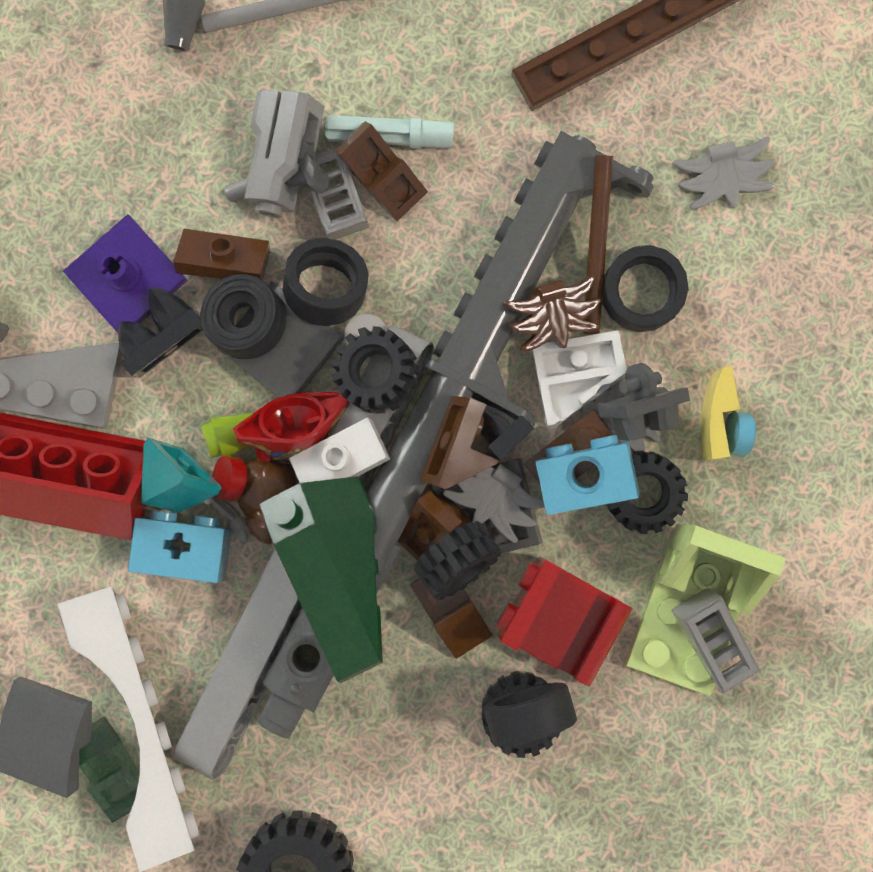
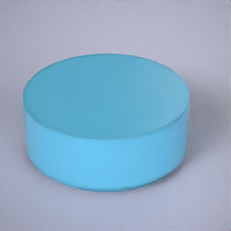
M731 412L725 423L730 455L745 457L750 453L755 442V419L750 413Z

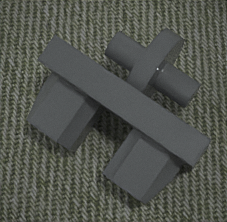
M634 364L628 367L625 373V380L619 383L620 391L623 394L629 393V395L599 403V417L612 418L618 440L633 441L646 437L643 416L648 413L650 430L663 431L680 426L677 404L690 401L688 388L682 387L668 391L665 387H657V385L662 383L661 374L653 372L647 364Z

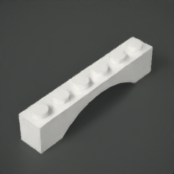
M110 586L58 603L70 647L90 659L111 679L124 698L135 723L140 748V776L135 800L126 821V830L139 872L194 851L191 839L199 836V831L192 809L182 812L177 794L186 790L178 765L169 768L165 758L164 750L172 748L165 723L155 724L150 707L158 705L151 679L141 681L136 664L144 662L145 659L138 637L135 636L128 639L123 621L132 618L124 593L115 596L113 588Z

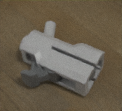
M258 91L250 125L257 138L249 177L226 185L224 192L230 202H234L244 198L256 205V213L280 218L282 212H294L298 191L302 185L308 184L310 188L318 193H323L328 187L329 177L314 158L325 106L310 94L302 92Z

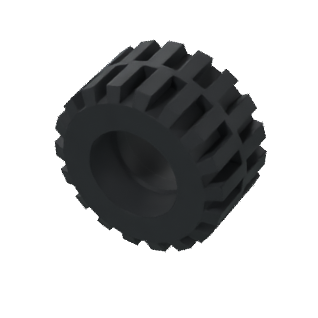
M303 810L293 811L288 818L285 817L284 813L276 815L270 824L266 821L259 827L241 856L236 870L239 872H271V863L275 859L284 855L294 854L309 859L319 872H354L352 870L354 858L352 851H347L349 841L344 833L340 836L335 833L336 824L331 820L326 825L319 822L321 815L312 812L310 818H304Z

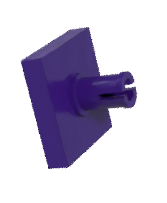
M129 214L63 270L65 275L117 333L121 321L140 324L151 314L149 307L150 288L163 289L174 294L188 281L183 274L175 273L174 264Z

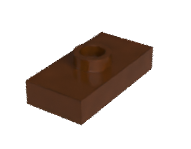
M184 228L173 261L175 273L221 280L232 275L246 274L263 280L270 255V243L268 240Z

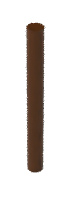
M595 155L587 276L595 275L596 280L592 288L585 294V300L592 298L601 299L598 307L584 319L599 324L601 323L613 156ZM599 328V329H596V330H593V331L582 332V333H584V334H599V333H600V328Z

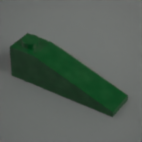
M356 476L299 483L260 503L259 505L273 545L337 682L343 683L382 664L380 606L377 604L376 575H379V568L374 549V533H377L376 516L361 479Z

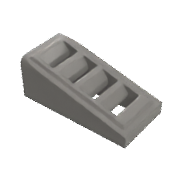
M337 147L315 154L314 159L319 166L336 160L339 168L328 171L326 174L329 177V181L342 176L344 183L329 187L321 194L310 188L327 238L334 240L369 228L350 171L334 152ZM346 191L348 192L349 198L325 206L324 199ZM353 206L354 213L330 221L329 214Z
M707 588L672 609L678 624L719 692L724 694L760 671L723 598L719 594ZM720 624L721 629L703 639L702 634ZM727 641L731 642L729 646L714 655L711 654V651ZM737 655L740 657L741 660L722 672L720 671L719 666Z

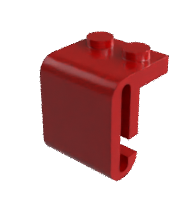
M539 556L536 563L530 562L518 583L521 590L514 603L508 602L496 623V627L499 628L497 635L500 641L516 651L520 648L555 669L559 668L574 676L575 680L590 687L633 608Z

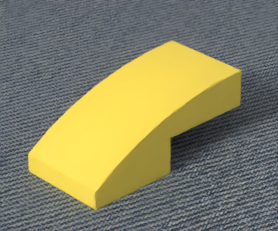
M732 366L722 367L714 371L707 386L700 427L703 461L730 457L723 414L740 410Z

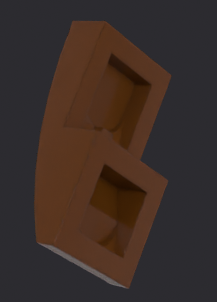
M366 121L334 150L351 173L396 221L402 218L428 193L405 161L394 154L373 125Z

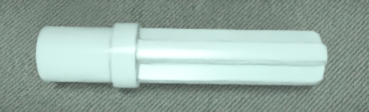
M337 115L327 116L325 122L326 140L330 142H343L366 121L373 125L387 145L409 146L414 149H420L421 147L453 148L454 122L429 121L411 117L410 120Z

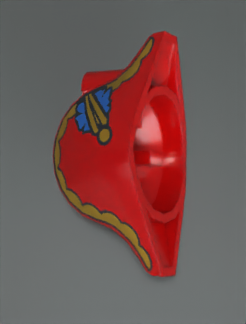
M312 392L286 395L274 399L236 425L233 431L240 444L255 448L259 461L269 462L273 460L280 464H291L290 457L331 436L334 425L348 408L349 401L340 395L339 392Z

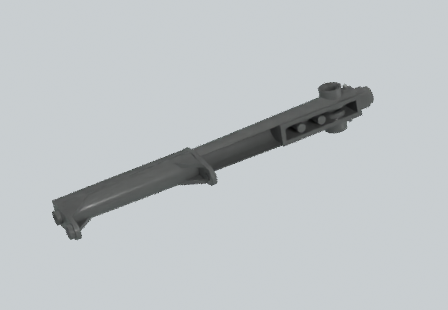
M561 131L554 144L548 141L544 143L534 165L541 168L534 182L526 178L514 200L521 207L514 219L508 216L504 218L494 240L501 243L494 257L485 254L474 275V278L481 282L474 295L467 292L464 293L453 314L460 321L453 334L445 330L433 352L440 359L438 362L429 359L424 372L429 374L430 378L388 452L390 460L381 465L366 492L376 516L377 533H374L375 558L378 559L379 575H376V594L401 549L396 543L411 516L417 500L427 483L420 480L451 396L473 398L487 406L504 412L515 420L523 415L530 424L534 418L530 412L509 401L497 363L513 333V330H510L508 325L518 322L522 315L505 308L502 303L504 301H521L531 297L579 200L592 196L595 155L605 154L597 151L595 144L585 137L579 135L572 137ZM613 160L611 189L620 187L635 196L649 197L654 188L652 184L654 177L652 174L637 166H631L629 169ZM303 608L263 680V684L272 691V694L257 721L266 730L286 739L291 737L305 709L313 713L315 712L334 676ZM303 644L313 645L319 651L320 659L314 663L303 661L299 657L298 646Z

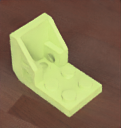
M676 524L668 538L624 664L711 697L715 684L682 631L672 609L702 590L709 588L723 598L736 623L739 613L749 616L780 577L786 558L696 525ZM720 624L702 634L703 639L721 629ZM730 641L712 650L711 654L714 655L727 647Z

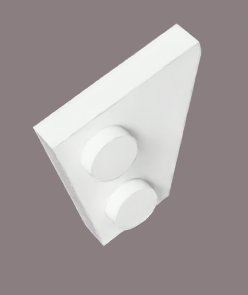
M619 330L570 338L566 348H559L553 341L531 350L547 430L554 429L625 377L627 367Z

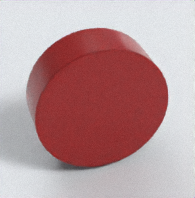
M224 455L218 459L212 477L220 484L221 489L218 495L214 497L218 500L231 502L240 498L247 482V468L241 458Z

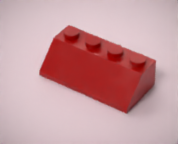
M0 412V515L132 541L135 518H143L147 508L146 504L141 503L145 440Z

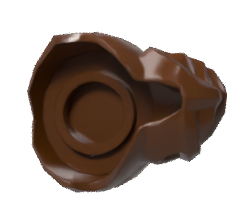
M256 457L245 463L247 482L237 502L246 516V523L250 529V534L255 536L260 542L270 545L273 542L259 504L299 484V480L291 464H280L273 460L261 462Z

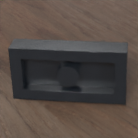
M152 287L149 290V307L153 321L159 330L157 335L139 323L121 321L119 324L118 342L124 357L121 363L133 377L141 378L203 331L200 313L191 308L178 296L163 289Z
M486 406L482 415L484 424L481 430V434L489 444L485 452L490 457L501 461L535 428L523 415L515 421L504 412Z

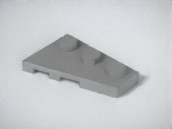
M119 342L0 359V409L107 429L122 357Z

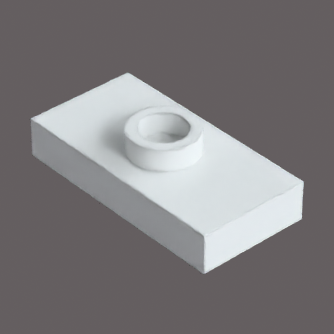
M367 417L289 459L299 482L304 483L356 477L389 461L390 457L373 420Z

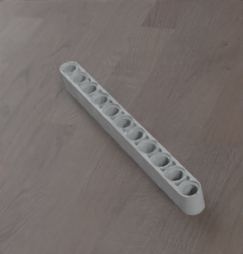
M392 325L388 329L401 338L417 358L414 362L419 366V374H414V379L418 382V387L425 373V366L429 359L432 358L434 345L432 342ZM381 354L372 355L361 377L364 385L375 387L383 384L388 379L391 372V363L388 357ZM409 388L407 393L411 397L407 402L403 399L397 402L400 408L394 411L390 408H385V413L377 414L373 410H371V413L363 411L349 402V406L343 413L333 435L369 417L373 420L380 438L387 449L416 389ZM377 467L358 476L363 483L365 491ZM276 549L175 749V758L211 780L219 778L231 762L267 690L263 680L303 608Z

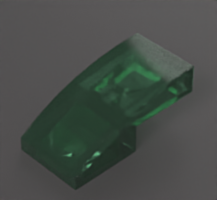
M104 716L92 723L91 742L79 750V768L89 780L87 791L109 820L114 823L130 813L136 796L140 772L123 742Z

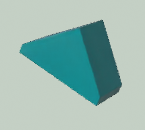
M147 437L143 450L142 504L181 513L218 495L221 489L220 484L184 448Z

